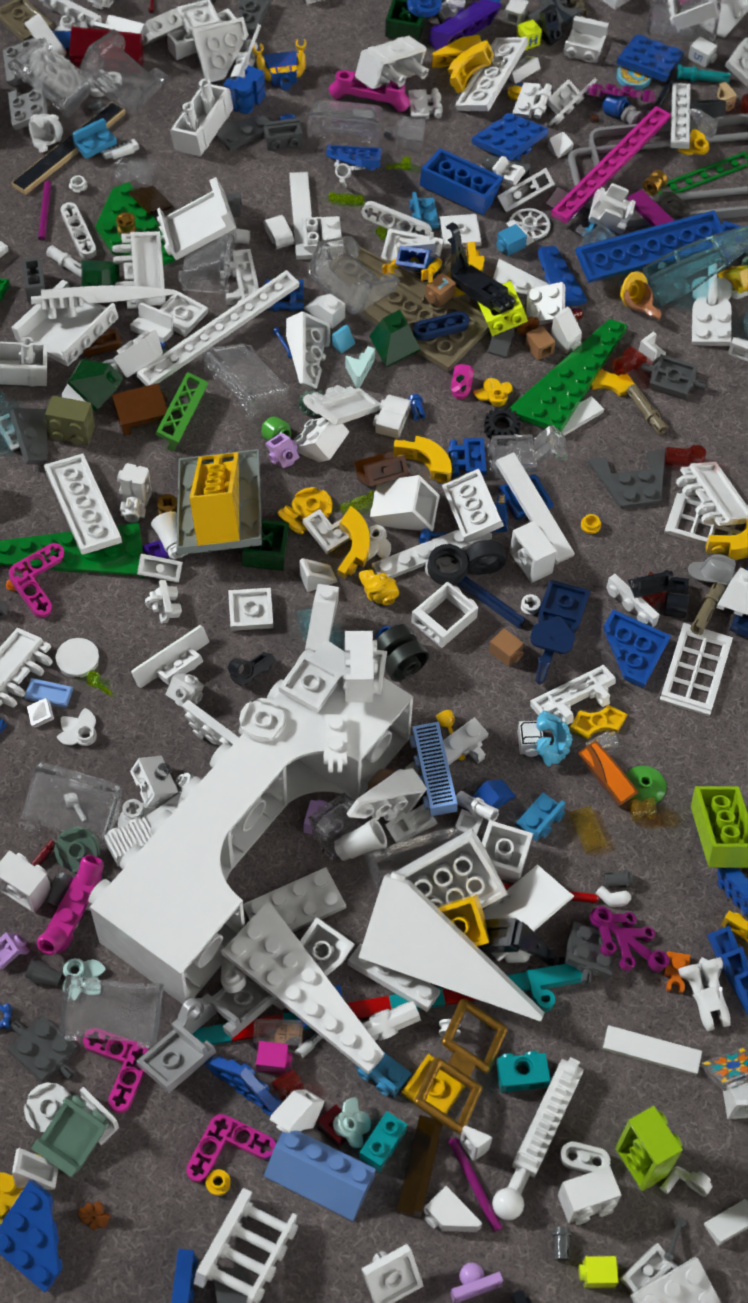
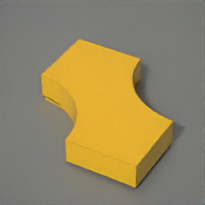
M601 368L591 384V389H608L620 397L627 394L626 390H629L628 387L635 383L627 373L612 374Z
M609 704L603 710L595 713H587L580 710L569 726V730L587 740L599 731L618 733L628 714Z

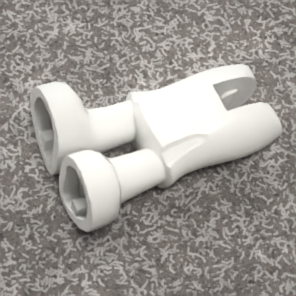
M722 958L708 960L700 964L709 987L706 989L703 987L699 964L678 969L681 978L688 980L694 993L692 996L697 1002L701 1021L707 1031L714 1030L713 1018L710 1012L715 1010L718 1011L722 1026H730L729 1010L723 997V987H720L718 971L723 967Z

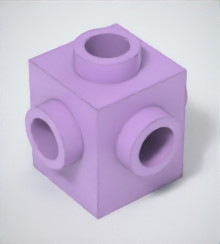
M283 433L265 443L270 452L268 456L274 465L277 464L282 468L289 467L294 464L295 460L300 458L297 453V444Z

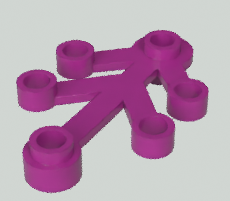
M596 83L588 86L589 95L603 96V93L618 96L626 95L640 98L641 96V101L655 102L656 95L653 90H644V93H641L639 90H633V86L623 85L622 89L616 88V84L606 83V87Z
M604 906L596 907L590 912V920L594 926L599 928L603 940L600 948L602 954L610 957L617 950V946L611 938L610 932H612L616 936L622 955L619 965L624 971H631L636 965L629 946L648 960L651 970L655 972L663 971L668 966L669 957L665 952L661 950L651 952L635 939L641 938L644 942H651L655 937V931L649 926L631 928L637 921L636 916L632 912L612 914ZM615 923H622L626 928H620Z

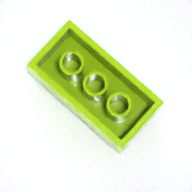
M695 786L691 810L708 868H748V813L739 786Z
M655 1106L628 1120L615 1147L642 1192L669 1175L683 1150L680 1138L676 1133L672 1134L667 1126L668 1121L661 1111H657Z

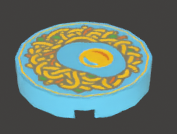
M619 66L617 71L618 82L622 86H633L634 90L647 87L652 79L650 76L623 66Z

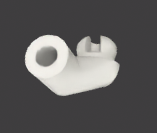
M601 886L595 893L611 908L626 906L631 900L629 892L611 893L604 886Z

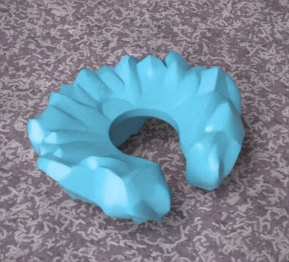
M543 710L537 717L536 728L539 731L550 729L554 735V743L552 746L550 745L551 737H541L537 740L536 751L541 755L544 763L550 767L551 764H560V761L566 758V755L570 752L569 747L572 745L573 738L569 732L568 725L562 722L561 718Z

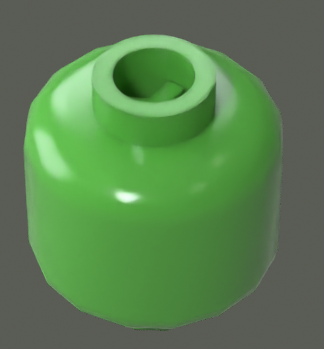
M272 416L263 423L262 436L267 441L280 433L291 437V426L288 422Z

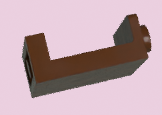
M158 383L112 394L114 409L123 436L131 435L130 428L163 420L169 408L165 404L167 402L166 393L164 390L161 391Z
M391 451L354 461L358 481L368 486L409 475L405 456L398 455L394 457Z

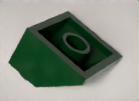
M81 260V287L115 286V283L120 282V264L106 261Z
M400 309L382 318L369 335L385 367L392 366L420 351V347Z
M82 359L67 384L86 402H90L92 408L96 411L118 389L123 377L110 364Z

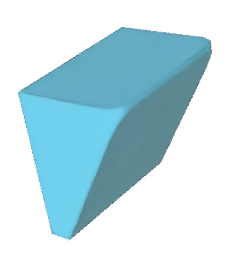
M347 324L332 334V346L340 353L345 352L355 344Z

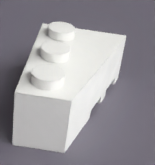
M345 631V702H373V693H378V680H374V673H377L378 665L377 660H373V654H377V640H373V631Z

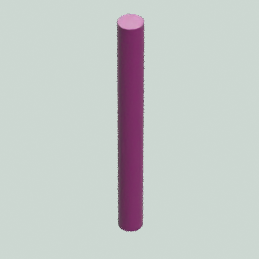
M50 181L44 182L38 240H46L52 185Z
M458 1138L450 1139L448 1142L493 1231L501 1230L503 1227Z

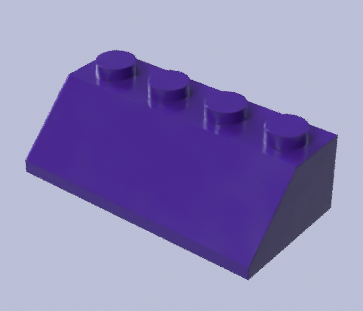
M481 0L478 3L475 1L468 9L460 10L455 17H448L440 26L438 24L430 30L431 33L427 40L437 51L461 37L472 36L492 24L502 5L490 0Z

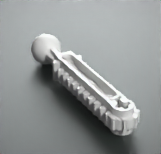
M571 1057L569 1061L561 1059L513 1162L512 1167L516 1169L508 1187L497 1191L493 1197V1210L501 1219L514 1220L523 1212L524 1200L521 1196L529 1176L535 1178L584 1072V1069L579 1067L580 1061Z

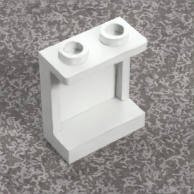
M176 8L145 22L148 30L143 39V46L167 36V33L184 25Z
M575 16L570 36L564 45L563 56L597 63L607 36L609 23Z

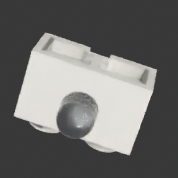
M162 756L138 758L130 771L136 785L141 788L140 794L146 808L161 806L178 793L177 786L170 775V765L164 762Z

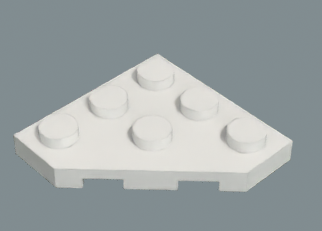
M244 17L192 30L204 77L207 80L209 79L211 83L224 80L248 36Z
M187 700L182 705L186 713L184 716L190 721L188 724L194 729L192 732L198 738L203 740L205 737L211 743L219 746L224 743L232 746L238 740V736L190 700Z

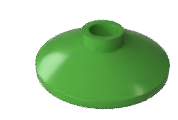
M637 766L625 774L639 792L629 799L633 803L651 806L660 802L665 796L667 789L666 781L663 775L656 769L649 766ZM647 780L649 784L645 785L642 781Z

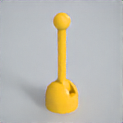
M452 710L438 713L436 719L439 725L448 728L450 735L454 733L452 725L455 722V717ZM462 754L458 760L462 761L466 756Z

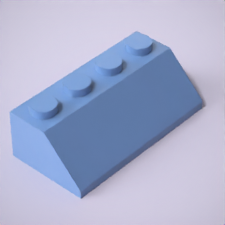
M291 1131L290 1133L282 1132L274 1147L264 1177L353 1222L375 1178L376 1169L300 1131Z

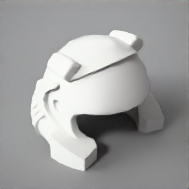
M34 114L31 116L29 131L34 147L39 149V152H45L48 150V145L61 141L63 129L57 115Z

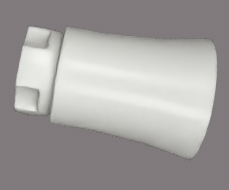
M165 512L155 517L151 522V526L159 536L169 557L176 560L187 555L177 554V513Z
M374 818L334 841L335 851L342 861L387 847L385 832L380 823Z

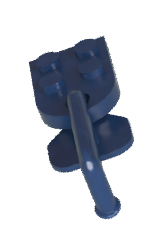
M549 580L539 610L538 624L534 625L530 636V641L535 647L544 649L543 656L538 658L539 664L535 679L537 684L541 685L545 682L554 652L566 654L572 650L575 641L574 633L580 627L590 590Z

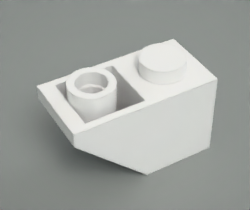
M306 1089L295 1090L275 1110L269 1120L276 1123L277 1128L286 1133L314 1128L325 1101Z

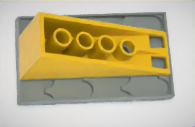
M259 449L179 458L177 554L183 555L187 553L208 552V550L217 551L262 545Z

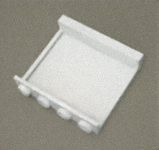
M216 177L209 180L212 192L167 216H164L160 208L157 209L159 214L157 220L160 224V231L163 234L162 239L165 243V250L168 255L172 254L175 260L236 229L225 191Z
M62 279L53 289L70 288L67 281ZM84 302V307H76V317L72 318L68 316V308L56 309L57 319H49L48 309L42 310L41 304H36L12 326V330L18 342L23 337H30L33 339V343H47V357L69 366L83 353L84 349L90 347L119 317L114 303H111L106 308L98 303L87 304Z

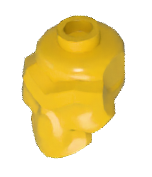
M373 570L359 572L360 581L370 601H375L385 606L395 602L399 595V589L393 578L388 577L387 573L374 574Z

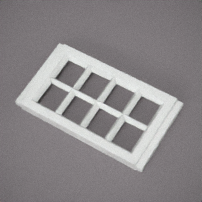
M677 493L664 531L666 534L705 546L708 538L695 534L698 523L711 527L709 535H714L715 529L727 531L728 535L740 534L742 532L735 529L736 525H731L729 528L718 526L717 523L704 524L702 519H700L701 515L697 513L696 517L683 514L686 503L694 506L703 504L700 498L689 495L685 496L683 493ZM681 518L694 522L691 532L678 529Z
M683 623L659 701L710 717L733 637L707 629L704 630L703 634L696 635L691 631L690 624ZM687 636L703 640L700 651L684 646ZM707 642L722 646L719 657L704 653ZM683 651L698 655L695 666L679 662ZM702 657L718 661L715 672L699 668ZM678 666L694 670L691 681L675 677ZM698 672L713 676L710 688L695 683ZM673 681L689 686L686 697L670 693ZM693 687L709 692L706 703L690 699Z

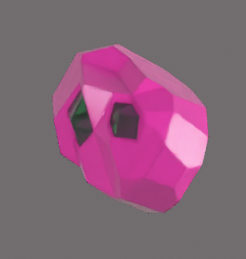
M460 364L454 368L451 393L456 399L462 400L471 392L474 369L469 365Z

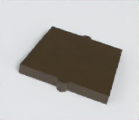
M154 186L140 187L129 192V195L148 214L158 212V208L164 211L173 206Z

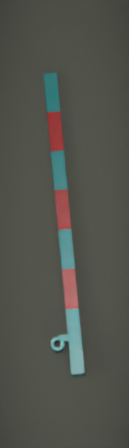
M568 964L507 975L523 992L530 991L532 1001L544 1012L552 1010L555 1003V995L547 989L579 984L582 980V972ZM436 987L440 990V994L431 1008L458 1004L461 999L468 1001L478 999L444 987ZM395 994L348 1002L347 1005L359 1020H365L375 1013L386 1009H394L409 1001ZM546 999L549 1001L548 1003L542 1002V1000ZM290 1012L256 1018L234 1038H231L224 1032L223 1026L225 1024L202 1027L192 1035L201 1043L207 1040L211 1045L257 1038L259 1022L298 1023L297 1016ZM260 1023L259 1037L267 1036L268 1033L274 1032L278 1023H272V1026L271 1023ZM311 1027L302 1028L301 1030L311 1029Z

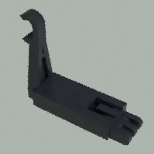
M454 222L446 225L445 227L452 233V237L448 239V242L451 244V280L456 283V287L487 308H493L499 313L503 311V308H508L509 304H515V299L508 294L506 286L471 264L469 265L462 245L459 227Z
M517 918L485 919L489 943L477 946L483 953L519 952L521 950L540 958L551 966L565 964V957H556V950L549 949L527 924L519 921Z

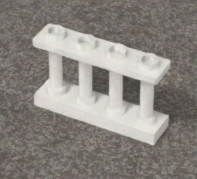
M243 1188L198 1267L194 1284L204 1288L208 1280L212 1281L214 1279L248 1296L247 1303H260L265 1289L262 1288L266 1281L271 1282L276 1271V1267H274L276 1261H282L287 1250V1246H285L287 1240H293L297 1232L298 1225L295 1224L297 1215L292 1213L287 1223L253 1207V1203L250 1202L252 1192ZM250 1216L282 1232L277 1243L275 1244L241 1227L240 1221L242 1217L247 1218ZM231 1237H239L271 1253L266 1264L264 1265L231 1249L228 1244ZM220 1258L223 1260L227 1258L259 1274L255 1285L251 1286L219 1270V1266L216 1265Z

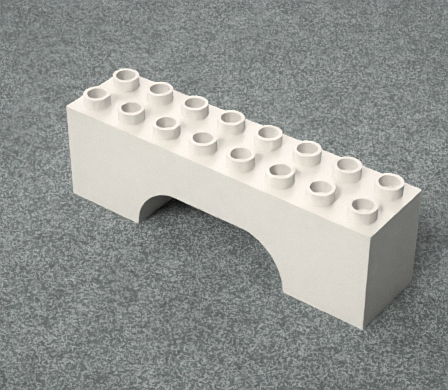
M327 640L315 652L308 648L302 653L339 672L342 676L345 673V652ZM384 678L382 695L373 694V702H345L344 684L341 679L317 713L280 693L279 686L284 680L281 679L276 682L270 690L267 699H272L279 703L285 713V728L280 736L272 741L257 742L246 737L240 727L239 734L241 736L232 746L224 743L215 751L210 761L212 769L203 779L195 776L185 785L180 796L183 802L173 813L164 810L158 815L151 826L150 832L153 836L143 847L134 844L127 850L120 862V868L123 870L112 882L104 879L93 889L88 901L92 904L90 910L99 943L180 1003L184 1004L186 1000L195 998L221 967L222 961L226 958L222 955L221 951L245 926L243 900L232 891L226 882L231 870L282 810L296 798L309 793L324 791L343 794L354 800L362 796L367 791L368 782L379 769H385L409 740L413 707L412 695ZM324 714H347V765H342V773H338V764H333V773H328V764H324Z

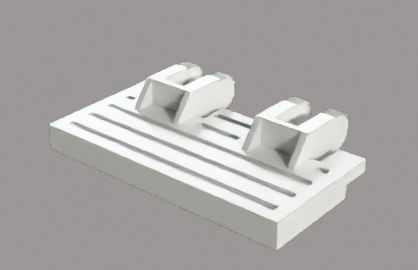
M130 232V234H121L122 243L131 244L114 245L112 247L113 252H131V256H117L113 258V262L115 264H124L125 280L133 281L117 282L115 286H142L165 289L160 232ZM165 296L129 300L126 301L127 309H138L140 303L154 308H161L166 303Z
M336 385L334 388H328L324 396L314 392L312 395L308 394L303 397V402L309 409L316 414H320L335 426L377 412L380 407V403L362 389H354L351 386L345 389L340 385Z
M717 462L691 463L689 467H681L680 471L683 476L677 479L676 484L679 487H684L682 492L685 496L698 495L703 504L698 505L695 511L698 515H703L701 519L704 524L717 523L718 526L746 524L748 506Z
M16 628L0 647V706L3 703L11 707L17 705L16 700L7 695L9 692L21 698L24 697L25 691L16 684H20L29 672L42 676L45 671L41 666L34 663L35 661L47 666L53 663V660L44 654L51 648V645L43 641L42 638L20 628Z

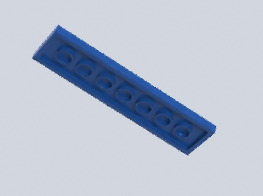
M715 210L576 247L575 253L588 283L709 251L711 247L720 248L727 246L729 240Z

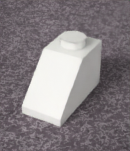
M332 294L317 296L304 307V310L314 317L329 323L332 329L345 318V303Z
M567 306L553 317L551 336L556 342L555 345L565 354L572 350L574 351L581 345L582 332L571 309Z
M447 1186L424 1207V1213L426 1214L424 1219L432 1228L437 1226L441 1231L478 1232L481 1228L482 1222Z

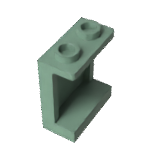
M69 1095L64 1098L62 1106L41 1138L37 1139L31 1147L32 1150L70 1177L77 1175L111 1124L106 1120L107 1116L97 1109L93 1111L86 1106L87 1102L78 1095Z

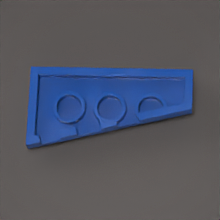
M556 246L540 247L538 256L541 267L545 270V282H548V285L559 282L565 284V306L585 304L587 298Z

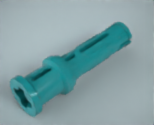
M678 64L676 71V80L678 81L679 79L690 80V82H695L696 80L715 83L727 82L729 85V77L731 76V73L700 70L696 66L692 68L683 67L681 64Z

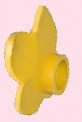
M693 128L690 133L689 149L678 148V152L684 155H704L709 151V144L705 139V135Z
M487 378L483 382V388L474 390L473 394L481 401H490L491 405L501 407L506 404L508 394L512 392L513 387L509 382L501 384L495 378Z
M286 505L278 511L279 517L289 523L291 530L298 534H303V530L308 531L302 521L297 519L299 514L294 509Z

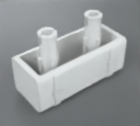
M410 36L400 37L397 40L375 47L371 46L361 51L355 77L372 89L387 85L390 80L401 87L406 82V78L413 75H418L421 79H424L428 75L426 72H429L428 68L422 66L426 47Z
M209 79L200 80V89L190 102L183 104L184 111L170 130L174 149L177 151L201 156L234 109L230 89L212 85Z
M23 337L20 342H0V385L47 386V343H33V339L30 337Z

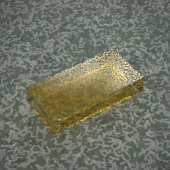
M591 805L570 811L569 816L585 853L606 848L608 844Z

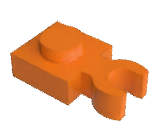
M667 951L669 964L665 968L664 976H669L671 979L667 982L666 991L670 992L671 985L676 984L680 988L679 994H682L685 984L682 980L684 978H681L678 969L690 965V955Z

